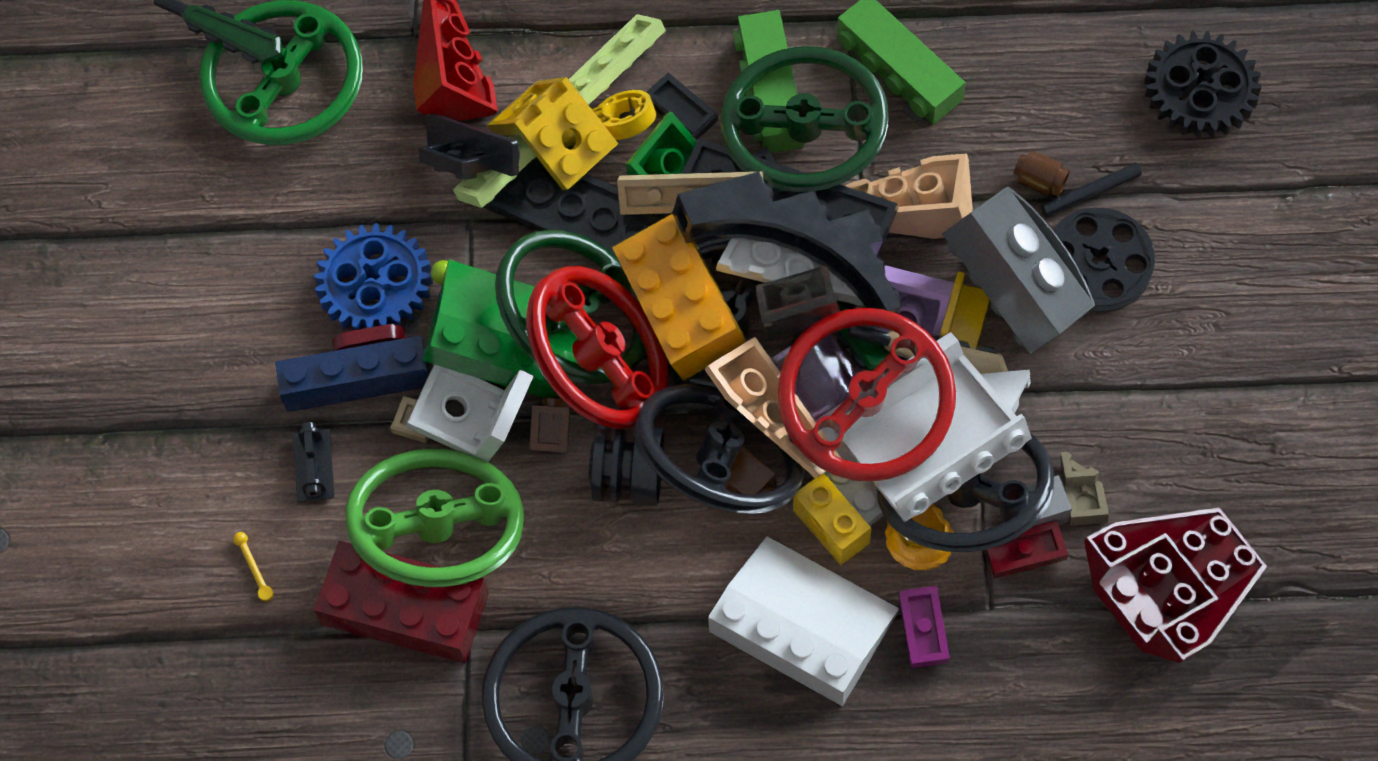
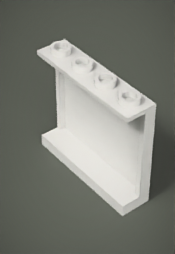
M951 332L937 340L948 358L956 387L955 411L952 423L943 442L933 455L908 473L888 480L873 481L904 522L915 515L922 514L930 505L945 495L955 492L963 483L977 474L987 471L995 462L1009 453L1019 450L1027 441L1032 439L1025 417L1022 414L1019 416L1014 414L964 356L959 341ZM923 358L913 370L902 373L887 389L886 398L881 410L874 416L860 417L844 434L842 444L857 463L873 464L899 458L917 446L929 432L936 417L939 401L937 379L929 361ZM876 386L867 392L861 391L858 402L868 395L873 397ZM841 404L828 411L826 415L830 416ZM833 429L835 435L838 437V433Z

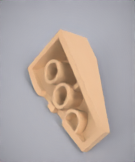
M967 153L932 156L920 160L921 166L901 172L900 167L889 170V176L872 182L867 179H861L844 185L898 204L897 214L888 233L931 239L945 238L942 233L973 210Z
M756 337L705 368V371L724 398L812 476L817 478L826 472L808 460L794 445L786 432L778 404L780 371ZM795 394L796 409L801 423L805 429L811 430L815 427L816 422ZM819 430L818 434L821 439L829 441L822 430ZM834 451V455L841 458L837 451Z

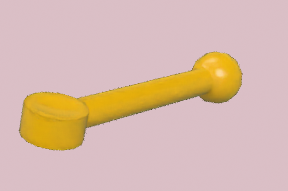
M237 532L234 534L233 542L235 545L240 546L259 587L258 597L263 602H269L273 599L274 592L271 587L266 586L247 545L248 537L246 533Z

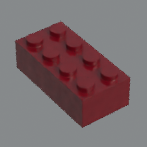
M339 540L314 612L323 626L466 664L489 593L484 578L448 587H423L393 580L367 564L355 551L351 543ZM386 553L401 562L414 566L443 568Z

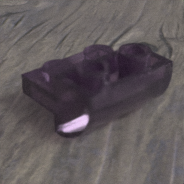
M832 334L818 342L806 355L798 370L795 381V394L814 420L845 401L850 382L856 375V372ZM792 345L771 358L780 373L783 362Z

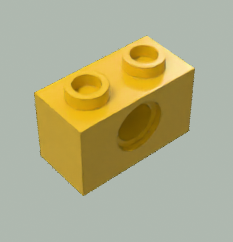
M824 473L798 490L793 498V511L840 566L870 544V525Z

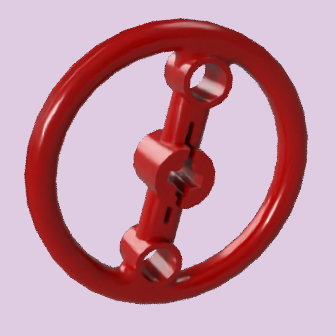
M566 266L556 269L541 279L534 287L529 298L526 313L527 334L535 361L551 388L570 408L589 421L616 429L634 427L643 403L655 392L666 388L669 379L666 354L639 301L625 287L608 275L582 266ZM576 284L587 286L600 292L615 303L628 317L644 345L649 363L650 377L642 371L632 372L620 356L625 349V341L620 330L609 322H601L598 325L593 322L582 308L585 304L583 292ZM545 313L551 320L555 322L564 321L577 337L572 345L573 355L577 363L587 371H596L599 368L604 371L614 384L612 389L613 399L623 410L610 409L595 402L579 390L568 378L552 351L546 330Z
M855 308L828 315L814 323L799 336L790 348L782 365L778 382V404L786 432L794 445L808 460L835 476L853 481L873 482L904 475L920 466L933 455L943 442L952 423L956 406V387L953 371L947 356L938 342L925 329L914 321L894 312L876 308ZM876 326L898 333L899 337L892 343L889 354L873 371H862L853 377L845 401L830 416L820 418L813 429H805L796 409L794 395L798 370L810 350L823 338L848 327ZM898 348H908L913 352L914 358L908 361L898 358L895 350ZM921 359H927L937 379L939 401L935 420L923 440L906 454L886 462L873 464L856 463L835 456L834 451L842 444L844 434L860 417H870L877 414L883 407L887 389L902 373L910 372ZM876 386L873 397L868 395L858 402L861 391L867 392ZM826 427L832 428L838 433V438L831 442L821 439L818 431Z

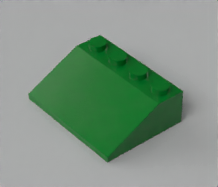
M448 260L421 361L506 387L518 371L522 370L533 376L526 393L538 397L560 398L542 375L537 363L518 346L508 332L496 301V274ZM514 280V297L521 316L526 319L529 298L535 286ZM559 329L549 340L552 351L567 360L577 363L572 351V345L577 337L572 331Z

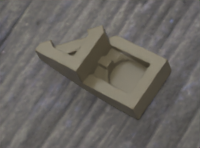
M1061 452L1060 463L1063 487L1072 508L1069 518L1070 526L1108 523L1109 512L1103 484L1098 481L1099 471L1092 467L1086 469L1073 461L1070 453Z

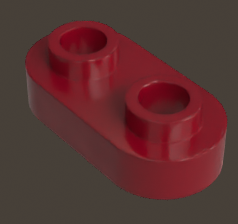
M389 324L344 332L332 339L333 351L404 339L405 331L399 325Z

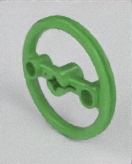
M447 449L413 450L394 455L379 462L356 482L346 505L348 537L360 557L375 570L393 580L423 587L461 585L493 572L506 562L515 551L523 530V505L513 483L490 463L467 453ZM413 469H454L468 473L485 482V484L476 488L475 495L471 497L453 500L451 495L445 491L429 490L418 497L416 509L393 513L387 508L377 507L369 510L363 516L366 501L380 484L399 473ZM503 517L507 518L505 531L496 545L483 556L461 565L444 568L414 566L401 562L382 551L394 544L395 537L417 533L419 538L425 542L441 543L452 536L454 524L476 519L480 524L489 526L498 524Z

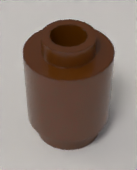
M1033 150L1029 152L1028 156L1022 154L1014 169V174L1018 175V184L1046 196L1053 194L1058 197L1070 173V170L1063 168V163Z

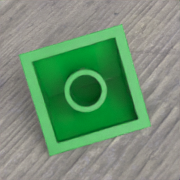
M668 112L627 161V175L683 173L697 141L673 112Z

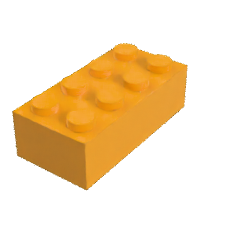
M673 214L612 247L670 364L683 381L704 370L711 363L747 342L696 243L685 242Z

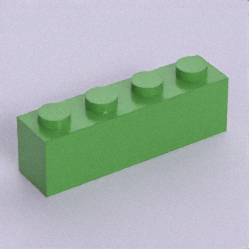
M859 0L838 17L837 38L841 45L849 51L853 50L870 72L879 74L885 80L887 87L895 95L900 94L908 101L911 109L917 116L925 117L934 125L964 100L966 82L878 1Z
M780 10L738 16V30L733 31V40L736 52L742 51L744 60L739 61L740 73L751 63L763 56L778 50L787 49ZM786 66L765 75L752 85L745 96H757L764 105L786 106L788 100L797 95L792 66ZM765 127L760 133L753 135L754 142L760 141L762 149L767 146L770 153L805 147V143L797 142L790 137L788 128Z

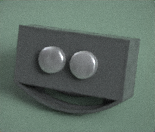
M1008 186L942 233L947 240L949 251L962 260L969 270L971 281L984 290L991 300L992 310L998 316L1005 319L1013 330L1014 340L1020 346L1025 347L1030 354L1061 334L1095 306L1083 275L1062 241L1038 212Z

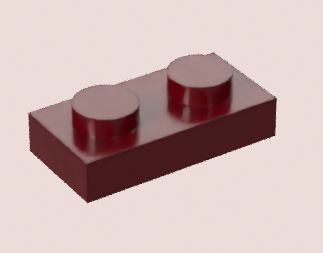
M1057 520L1032 526L1016 539L985 550L993 578L1065 561L1068 558V552Z

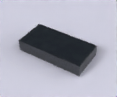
M670 73L663 76L646 92L649 94L653 106L659 114L664 117L668 112H673L695 140L700 138L718 121V114Z

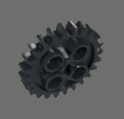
M1191 31L1188 41L1180 34L1177 35L1175 45L1165 41L1163 51L1157 49L1153 60L1149 61L1144 84L1147 85L1145 97L1151 98L1150 109L1160 108L1158 120L1166 117L1170 118L1168 128L1172 129L1177 124L1182 125V135H1185L1191 128L1194 129L1196 138H1200L1202 130H1207L1209 136L1214 138L1218 128L1225 135L1229 134L1231 124L1239 129L1243 118L1249 120L1253 111L1252 108L1256 109L1259 100L1258 96L1262 85L1258 84L1261 73L1253 71L1256 61H1245L1248 50L1243 49L1236 52L1237 41L1235 40L1228 45L1223 44V34H1220L1216 41L1211 40L1209 31L1205 32L1203 39H1198L1196 33ZM1198 61H1205L1210 65H1204ZM1172 80H1180L1183 84L1175 83ZM1222 85H1228L1234 89H1227ZM1195 104H1203L1207 108H1200Z

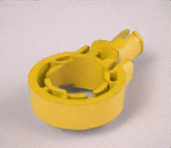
M628 90L614 94L605 99L598 107L592 109L615 140H623L640 134L651 126L656 118V111L649 94L641 90ZM634 107L635 116L629 115L622 119L618 118L620 114L629 112ZM570 129L565 130L562 134L561 140L565 148L576 144V135Z

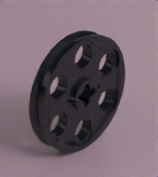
M1087 208L1068 215L1053 229L1064 246L1072 250V258L1090 290L1095 306L1089 311L1109 312L1124 308L1136 301L1146 290L1155 264L1154 247L1145 229L1130 216L1109 208ZM1081 222H1090L1095 226L1096 232L1091 236H1084L1077 231L1076 226ZM1118 228H1125L1131 233L1132 239L1128 242H1119L1114 239L1112 232ZM1101 255L1106 256L1105 263L1100 261L1096 265L1092 262L1094 256L1097 258ZM1130 259L1141 260L1145 265V270L1141 273H1132L1126 268L1125 263ZM1108 283H1114L1120 286L1123 293L1117 298H1110L1103 293L1102 288Z

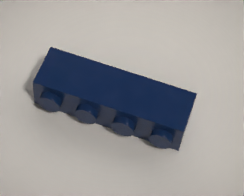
M422 336L275 361L279 395L286 411H298L423 388L430 371L429 364L421 361L425 349Z

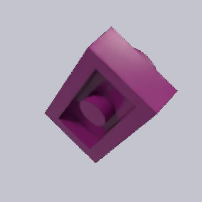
M937 586L899 591L898 598L910 667L917 668L949 663L950 656Z

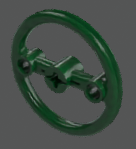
M801 46L778 50L751 63L730 85L721 108L723 141L730 157L744 172H763L765 184L768 183L770 187L792 192L828 189L858 175L879 153L888 128V105L885 93L870 70L858 60L842 52L815 46ZM796 64H818L837 69L850 76L865 91L871 105L855 101L849 103L845 109L821 108L818 98L811 94L802 93L791 97L786 106L764 105L757 96L749 95L744 97V95L752 85L772 71ZM765 127L788 128L790 137L801 143L816 140L821 135L822 130L844 131L851 140L863 141L866 139V141L852 157L834 168L812 174H792L772 169L759 162L743 146L738 131L740 130L748 135H756Z
M563 230L533 232L514 243L500 261L496 272L495 292L501 318L518 346L534 361L535 358L527 334L526 319L521 316L518 310L513 287L517 266L527 254L543 248H561L580 254L597 264L601 268L599 272L619 282L638 300L618 258L605 247L589 238ZM576 284L583 292L584 298H586L582 308L589 317L598 308L599 303L606 304L611 301L592 288ZM545 313L546 330L549 340L559 329L571 331L564 321L555 322ZM634 326L630 347L625 355L622 356V359L631 370L641 361L646 353L642 340ZM554 353L559 365L571 381L584 384L611 382L601 368L596 371H587L578 363Z

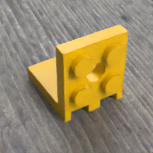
M567 77L536 81L486 125L491 132L502 136L520 135L562 190H568L618 145V142ZM567 129L572 130L576 135V144L570 150L564 147L561 140L563 132Z

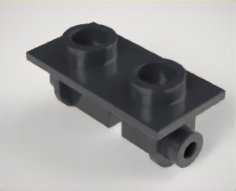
M313 422L303 423L301 430L298 433H293L297 502L334 499L330 429L319 430Z

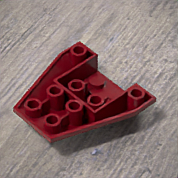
M1220 508L1114 522L1090 535L1084 541L1093 590L1141 651L1177 663H1182L1211 644L1267 567Z

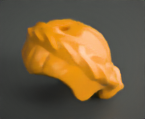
M935 504L930 505L922 514L911 518L925 527L954 533L950 523L943 518L942 510L936 507ZM887 521L888 526L885 530L887 549L892 557L904 567L923 571L935 569L945 563L952 553L919 545L902 536Z

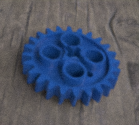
M374 223L372 232L367 233L364 226L359 225V235L354 236L349 230H346L347 240L345 242L337 238L333 239L336 247L335 251L326 248L323 250L328 261H317V266L321 273L314 274L316 284L319 285L315 288L317 297L322 298L319 302L323 311L328 310L327 313L331 321L339 318V323L343 330L351 323L353 330L392 323L402 327L401 319L403 317L411 321L415 320L412 312L413 308L424 310L423 301L420 298H430L431 296L427 287L433 284L431 274H429L431 272V264L429 260H426L427 254L425 249H418L419 244L416 238L407 241L408 237L405 230H402L395 236L392 225H389L383 233L380 232L378 223ZM373 254H382L378 259H368ZM398 276L407 277L402 282H392V280ZM345 277H355V279L351 282H341ZM371 299L380 300L377 304L373 306L365 305V303Z

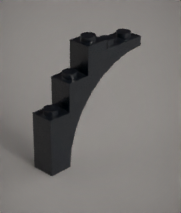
M759 171L677 195L672 214L686 243L713 238H744L768 242L796 251L824 266L843 281L866 308L883 309L898 314L901 308L900 296L894 287L891 288L885 276L884 263L879 256H876L883 242V232L879 223L874 222L869 210L829 221L826 206L823 203H819L814 190L774 202L772 188L768 183H764Z

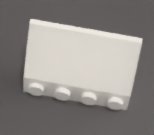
M766 537L729 583L710 613L708 622L710 633L843 706L898 614L899 608L777 541Z

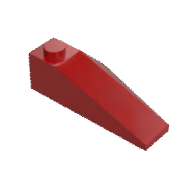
M423 0L413 83L416 110L425 116L435 113L457 121L494 116L498 112L495 88L491 78L483 76L479 67L482 57L479 51L473 50L466 36L470 33V30L456 0Z

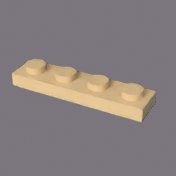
M754 172L619 176L617 185L620 215L672 213L679 193Z

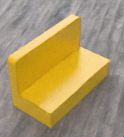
M958 271L940 336L944 337L951 332L958 340L967 341L970 347L976 348L990 299L983 289L963 285L965 273Z

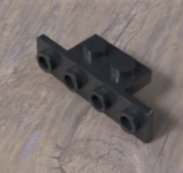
M435 113L426 115L428 146L419 148V162L434 167L435 171L455 174L457 179L462 180L474 179L477 177V173L494 170L511 177L519 175L520 152L517 140Z

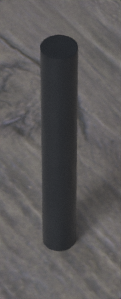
M1135 162L1040 205L1042 214L1045 218H1048L1142 175L1141 168Z

